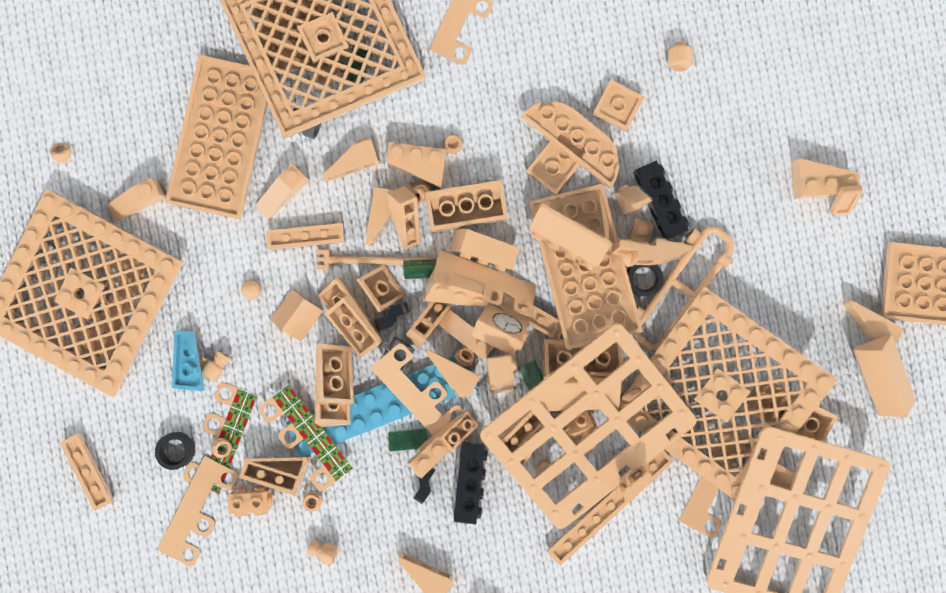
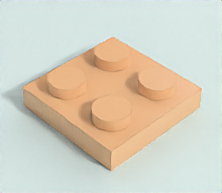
M610 80L592 115L626 132L644 96Z

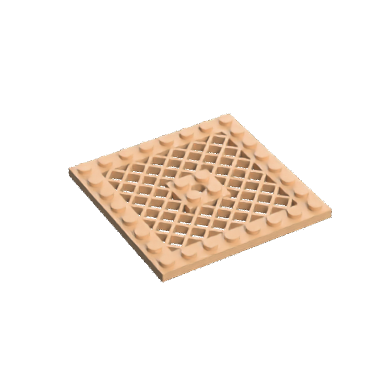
M220 0L284 139L426 79V75L390 0H368L369 3L362 0H343L341 7L333 4V0H328V2L325 0H310L312 1L310 9L301 6L303 0H298L297 4L288 0ZM268 1L266 6L261 4L263 2ZM273 1L282 4L279 11L271 8ZM347 1L356 4L354 12L345 9ZM317 3L325 6L323 14L314 11ZM286 6L295 9L292 16L284 13ZM360 6L369 9L367 17L358 14ZM255 8L264 11L261 18L253 16ZM329 9L338 11L336 18L333 12L328 14ZM299 11L308 14L305 21L296 18ZM372 12H374L377 21L370 18ZM268 13L277 16L274 23L266 21ZM342 14L351 16L349 24L340 21ZM312 16L317 17V19L310 21ZM281 18L290 21L287 28L279 26ZM355 18L364 21L362 29L353 26ZM251 20L254 21V22L259 23L256 30H255V28H254V26H253ZM294 23L300 25L297 26L299 33L292 31ZM368 23L377 26L375 34L366 31ZM263 25L272 28L269 36L260 33ZM339 26L347 29L345 35H343ZM380 29H382L385 38L379 36ZM276 30L285 33L282 41L273 38ZM350 31L360 34L357 41L348 38ZM326 34L329 38L326 42H320L318 36ZM289 35L298 38L295 46L286 43ZM363 35L372 38L370 46L361 43ZM259 38L267 40L264 48ZM302 40L307 50L299 48ZM376 40L385 43L383 51L373 48ZM271 42L280 45L277 53L269 51ZM348 44L355 46L353 53L347 52L349 50ZM389 46L393 55L386 53ZM284 47L293 50L290 58L282 56ZM358 48L368 51L365 58L356 55ZM297 52L306 55L304 63L295 61ZM371 53L381 56L378 63L369 60ZM267 55L275 58L273 65H271ZM336 55V58H335L334 61L328 59V58H330V57ZM341 55L350 58L347 66L338 63ZM310 57L313 64L318 63L317 68L308 66ZM384 57L394 61L391 68L382 65ZM279 60L288 63L285 71L276 68ZM354 60L363 63L360 71L351 68ZM323 62L332 65L330 73L320 70ZM292 65L301 68L298 76L289 73ZM366 65L376 68L373 76L364 73ZM336 67L345 70L343 78L333 75ZM305 70L314 73L312 81L302 78ZM379 70L386 72L384 74L377 76ZM275 72L283 75L281 82H279ZM349 72L358 75L356 83L346 80ZM318 75L327 78L325 86L315 83ZM287 77L296 80L294 88L285 86ZM362 77L368 79L367 81L360 83ZM331 80L340 83L338 91L328 88ZM300 82L310 85L307 93L298 91ZM344 85L351 87L342 91ZM313 87L323 90L320 98L311 95ZM283 90L291 93L289 100H287ZM326 92L333 94L332 96L324 98ZM295 95L304 97L302 106L292 103ZM308 100H312L315 102L313 104L306 106Z
M45 189L0 280V336L107 395L114 397L118 393L184 262L54 191ZM62 223L65 232L58 234L56 224ZM69 224L77 228L71 230ZM50 230H51L52 236L47 237L48 234H49V232H50ZM79 232L82 241L75 243L72 234ZM86 233H88V234H90V235H92V236H94V237H93V238H90V239H87ZM66 236L69 245L62 247L60 237ZM54 240L56 249L50 251L47 242ZM96 241L98 250L92 252L89 243ZM103 242L110 245V247L104 248ZM83 245L86 254L79 256L76 247ZM71 249L73 258L67 260L64 250ZM113 250L115 260L108 261L106 252ZM119 251L127 254L128 256L121 257ZM58 253L60 262L54 264L51 255ZM100 254L103 263L96 265L93 256ZM45 257L48 266L42 268L39 258ZM87 258L90 267L83 269L81 259ZM130 259L132 269L125 271L123 261ZM136 260L144 263L145 265L138 267ZM75 262L76 268L71 267L69 269L68 263ZM117 263L119 273L112 274L110 265ZM62 266L65 275L58 277L55 267ZM104 267L107 276L100 278L97 269ZM147 268L149 278L142 280L139 270ZM49 270L52 279L46 281L43 271ZM92 271L93 277L85 272ZM134 272L137 282L129 283L127 274ZM37 273L39 283L33 285L30 275ZM121 276L124 286L117 287L114 278ZM65 279L64 282H63V284H62V286H61L59 280ZM108 280L111 290L105 291L108 285L102 281ZM150 281L145 290L143 283ZM54 283L56 292L50 294L47 284ZM138 285L141 295L133 296L131 287ZM41 286L44 296L37 298L35 288ZM79 288H82L85 292L82 299L77 295ZM125 289L128 299L121 300L118 291ZM28 290L31 300L25 302L22 292ZM113 293L115 303L108 304L106 294ZM56 296L54 302L60 305L54 307L51 297ZM141 298L138 305H136L135 300ZM45 299L48 309L42 311L39 301ZM100 300H101L102 307L97 308V306H98V304H99V302H100ZM129 302L132 312L125 314L122 304ZM32 303L35 313L29 315L26 305ZM117 306L119 316L112 317L110 307ZM20 307L23 317L17 318L14 309ZM62 308L65 318L58 320L55 310ZM104 309L107 319L100 321L97 311ZM69 310L75 312L76 315L71 316ZM49 312L52 322L46 324L43 314ZM132 315V317H131V319H130V321H129V323H128V321H127V316ZM37 316L40 326L33 328L31 317ZM78 317L81 327L75 329L72 319ZM93 318L94 323L87 325L86 319ZM121 318L123 329L117 330L114 320ZM24 320L25 325L19 323L18 321ZM66 321L69 331L62 333L60 323ZM108 322L111 332L104 334L101 324ZM53 325L56 335L50 337L47 327ZM95 326L98 336L92 338L89 328ZM41 329L42 334L36 332L35 330ZM83 330L86 340L79 342L76 332ZM124 332L121 339H119L118 333ZM70 334L73 344L67 346L64 336ZM112 335L115 345L108 347L105 337ZM58 338L59 344L51 339ZM99 339L102 349L96 351L93 341ZM87 343L90 353L83 355L80 345ZM74 347L76 353L69 350L68 348ZM116 348L111 357L109 350ZM104 352L106 362L100 364L97 354ZM91 356L93 362L86 359L85 357Z
M704 286L649 359L662 376L667 371L668 380L666 381L671 387L672 383L683 382L684 391L676 392L678 396L685 395L686 406L689 410L690 408L701 407L702 416L695 418L696 421H703L704 430L694 431L692 427L690 429L691 432L683 434L665 450L734 500L754 450L753 442L758 439V437H752L751 428H763L774 425L773 427L797 433L838 381L834 376ZM708 314L714 317L710 319H705L708 316ZM715 321L717 331L706 333L705 323ZM719 321L730 329L720 331ZM702 325L703 334L693 335L699 326ZM732 333L733 343L723 344L721 334ZM735 333L747 341L737 342ZM718 335L719 345L708 347L707 337ZM704 337L705 347L694 349L693 339ZM690 340L691 349L682 350ZM752 344L763 351V353L753 354ZM748 345L750 354L739 356L738 346ZM734 347L735 357L725 358L723 348ZM720 349L721 359L711 360L709 350ZM706 351L707 361L697 362L695 352ZM692 353L693 363L683 364L681 354ZM678 356L680 365L670 366ZM765 356L766 366L756 367L754 358ZM769 356L780 364L770 365ZM750 358L752 368L741 369L740 360ZM736 360L738 370L727 371L726 362ZM722 362L723 371L716 368L713 372L711 364ZM708 364L710 374L699 375L697 366ZM694 366L696 376L685 377L683 368ZM781 368L783 378L772 379L771 369ZM785 368L797 376L787 377ZM680 369L682 378L671 379L669 370ZM767 370L768 380L758 381L756 371ZM639 372L620 398L617 411L651 385L641 372ZM753 372L754 382L743 383L742 373ZM738 374L740 383L731 378L729 375ZM709 378L701 388L700 379ZM802 379H803L805 382H807L804 387H803ZM696 380L698 390L687 391L686 381ZM798 380L799 389L789 391L787 381ZM784 382L785 391L774 393L773 383ZM769 384L771 393L760 395L759 385ZM755 386L756 395L748 396L751 391L746 387ZM725 390L728 393L725 400L717 399L716 394L718 391ZM697 394L694 400L698 403L689 404L688 395ZM798 394L791 403L790 395ZM658 395L653 400L657 399L659 409L648 410L646 405L644 406L645 410H639L626 422L641 433H645L659 422L651 414L660 413V419H662V412H668L671 409L669 407L661 408L660 399L662 398ZM786 395L787 405L777 406L775 397ZM771 398L773 407L762 408L761 399ZM757 399L759 409L748 410L747 401ZM743 403L744 411L736 412V410ZM704 407L715 415L705 416ZM778 410H785V412L779 418ZM774 411L775 420L764 422L763 412ZM759 413L761 422L750 424L749 414ZM745 415L746 424L736 426L734 416ZM720 418L726 423L731 418L732 426L722 427ZM717 419L718 428L708 429L706 420ZM747 429L749 438L738 439L737 430ZM671 430L665 435L669 439L676 432ZM733 431L735 440L724 441L723 432ZM719 432L721 441L710 443L709 434ZM705 434L707 443L696 444L695 435ZM691 436L693 445L683 437ZM750 442L751 451L740 452L739 443ZM736 444L737 453L726 454L725 445ZM722 446L723 455L712 456L711 447ZM761 447L757 458L763 459L766 449ZM708 448L709 456L699 449ZM749 456V458L742 465L741 457ZM738 458L739 466L728 468L727 459ZM724 459L725 468L715 460Z

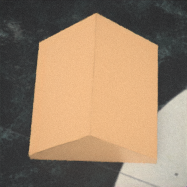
M385 265L357 279L378 312H383L406 296Z
M292 289L270 320L281 331L301 342L323 310Z

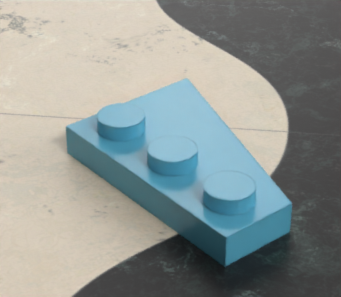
M175 331L172 388L205 391L195 334L192 331Z

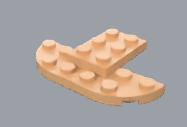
M559 102L538 103L528 108L520 116L521 119L550 141L526 170V173L552 194L556 195L579 166H582L609 189L613 186L619 172L617 149L606 134L576 110Z

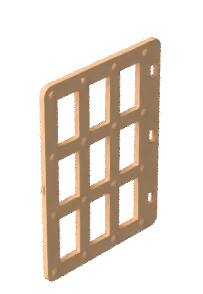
M615 323L554 372L547 374L543 378L544 380L487 424L480 431V437L555 527L563 529L696 424V418L621 324ZM617 342L629 359L598 384H595L583 367L613 343ZM638 368L651 385L617 411L605 394ZM574 376L586 393L553 418L540 402ZM659 395L671 409V412L638 437L626 421ZM593 403H596L608 419L577 444H574L562 428ZM531 410L544 427L511 452L498 435ZM675 428L678 432L668 439L665 434ZM617 429L629 445L596 470L584 454ZM553 436L565 450V453L533 478L520 462ZM575 462L587 478L554 503L542 487ZM627 465L630 470L620 476L618 472ZM580 503L583 507L573 513L571 509Z
M763 427L759 433L707 575L706 583L708 587L723 593H780L769 590L767 587L781 553L800 559L787 593H802L813 563L833 568L823 593H841L889 473V462L884 458L776 427ZM783 446L804 451L790 489L770 484ZM761 447L766 449L763 459L757 458ZM817 456L838 461L824 498L804 493ZM851 465L871 470L857 508L837 503ZM765 496L785 501L772 538L752 532ZM740 503L745 505L742 514L737 513ZM799 505L819 510L805 547L785 542ZM832 514L852 520L838 556L818 551ZM747 544L767 550L754 585L734 580ZM720 558L725 559L722 568L717 567Z

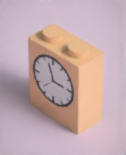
M487 303L476 322L471 336L514 356L516 349L521 350L530 332L526 330L529 322Z

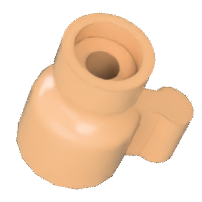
M410 182L405 185L417 197V204L426 203L425 192L434 191L433 187L428 183L415 185L414 182Z
M219 350L215 353L213 360L200 356L199 361L202 374L210 380L217 382L224 371L223 365L227 364L231 358Z
M312 539L307 555L312 557L318 556L320 562L332 565L339 547L330 543L321 545L318 541Z

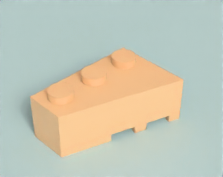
M388 142L386 162L389 166L442 190L447 156L446 149Z
M801 158L791 162L794 200L834 197L838 195L842 186L860 185L858 172Z
M508 353L487 356L486 361L491 394L514 391L513 371L517 370L515 359Z
M529 410L499 434L498 437L512 452L544 427V425ZM532 453L520 462L523 466H525L528 458L530 459Z
M311 457L245 459L239 478L285 493L298 495Z

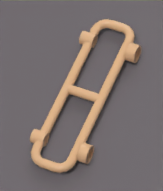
M707 226L699 232L693 228L685 237V241L692 245V249L683 255L647 307L643 309L639 305L636 306L641 326H643L671 285L690 298L670 327L663 333L658 343L652 344L642 337L640 333L632 334L637 343L647 350H657L703 286L707 288L722 266L727 268L733 261L730 257L734 249L733 239L722 229L716 226ZM714 233L726 242V249L718 256L716 263L694 292L676 278L706 236Z

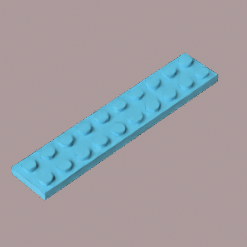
M452 356V357H450V358H447V359H449V360H451V361L457 363V361H456V359H455V356ZM434 364L406 375L421 392L433 382H438L447 392V396L441 402L458 396L454 394L455 390L450 387ZM381 384L354 395V404L350 405L349 425L322 428L332 442L337 444L412 413L385 384ZM436 387L432 388L429 391V396L432 399H438L441 396V390ZM313 411L311 414L315 418V411ZM289 431L294 442L296 434L293 431ZM304 439L295 445L299 457L314 453Z

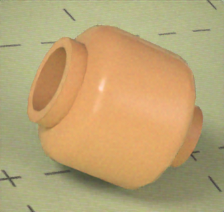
M676 42L674 46L668 49V66L673 68V71L683 72L691 67L693 64V48L686 45V42Z

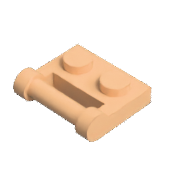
M641 467L617 486L616 489L626 501H631L634 499L636 491L640 488H646L651 483L650 480L653 476L644 467Z

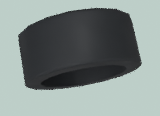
M634 265L627 270L633 294L646 297L657 293L661 289L663 273L658 265ZM641 267L651 269L655 275L654 285L647 290L637 288L633 282L635 271Z
M173 432L163 436L155 447L157 462L168 470H178L188 465L195 455L193 440L182 432ZM171 440L181 441L186 448V455L179 462H172L165 455V445Z

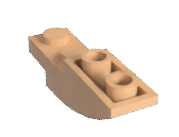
M658 238L650 244L647 242H631L630 239H620L612 246V254L627 255V251L630 250V253H632L630 264L657 265L683 256L692 249V245H687L681 241L671 242L664 238Z
M468 411L463 412L425 441L418 448L419 452L407 464L419 478H422L449 451L453 452L479 425Z

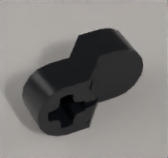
M407 302L390 306L387 316L375 319L377 330L394 326L397 316L409 313Z
M433 467L422 478L417 476L420 487L413 496V499L420 504L424 503L431 492L428 481L436 470Z

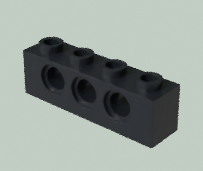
M656 160L636 169L633 175L639 188L651 198V202L647 205L662 238L669 240L688 231L689 222L685 216H682L680 202L672 194L673 187L664 177L665 170L662 164H659ZM651 179H656L658 181L657 188L651 186ZM659 196H664L666 198L665 205H661L659 203ZM667 213L673 214L674 221L672 223L666 219Z
M461 443L453 522L477 525V519H481L482 507L478 506L479 499L483 500L484 488H480L481 480H485L486 469L482 467L483 461H487L488 449H484V444ZM470 459H475L479 464L475 468H470L467 463ZM472 478L476 481V485L468 487L465 483L466 480ZM466 498H472L474 504L466 506L463 501Z

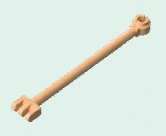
M316 250V254H324V257H316V262H324V265H316V269H330V264L436 266L437 258L330 256V250Z

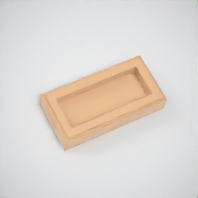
M862 185L842 186L830 208L831 215L850 214L863 192Z

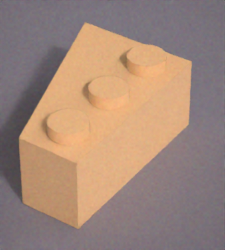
M456 229L449 251L458 253L460 257L471 260V258L477 259V263L488 266V264L495 265L494 269L505 272L506 269L513 270L520 248L469 229Z
M433 270L426 282L424 301L484 307L487 304V301L483 299L485 284L454 273L452 286L445 287L433 281ZM440 272L437 274L440 282L447 283L449 281V276L446 273ZM489 290L487 293V296L490 299L492 295V290Z

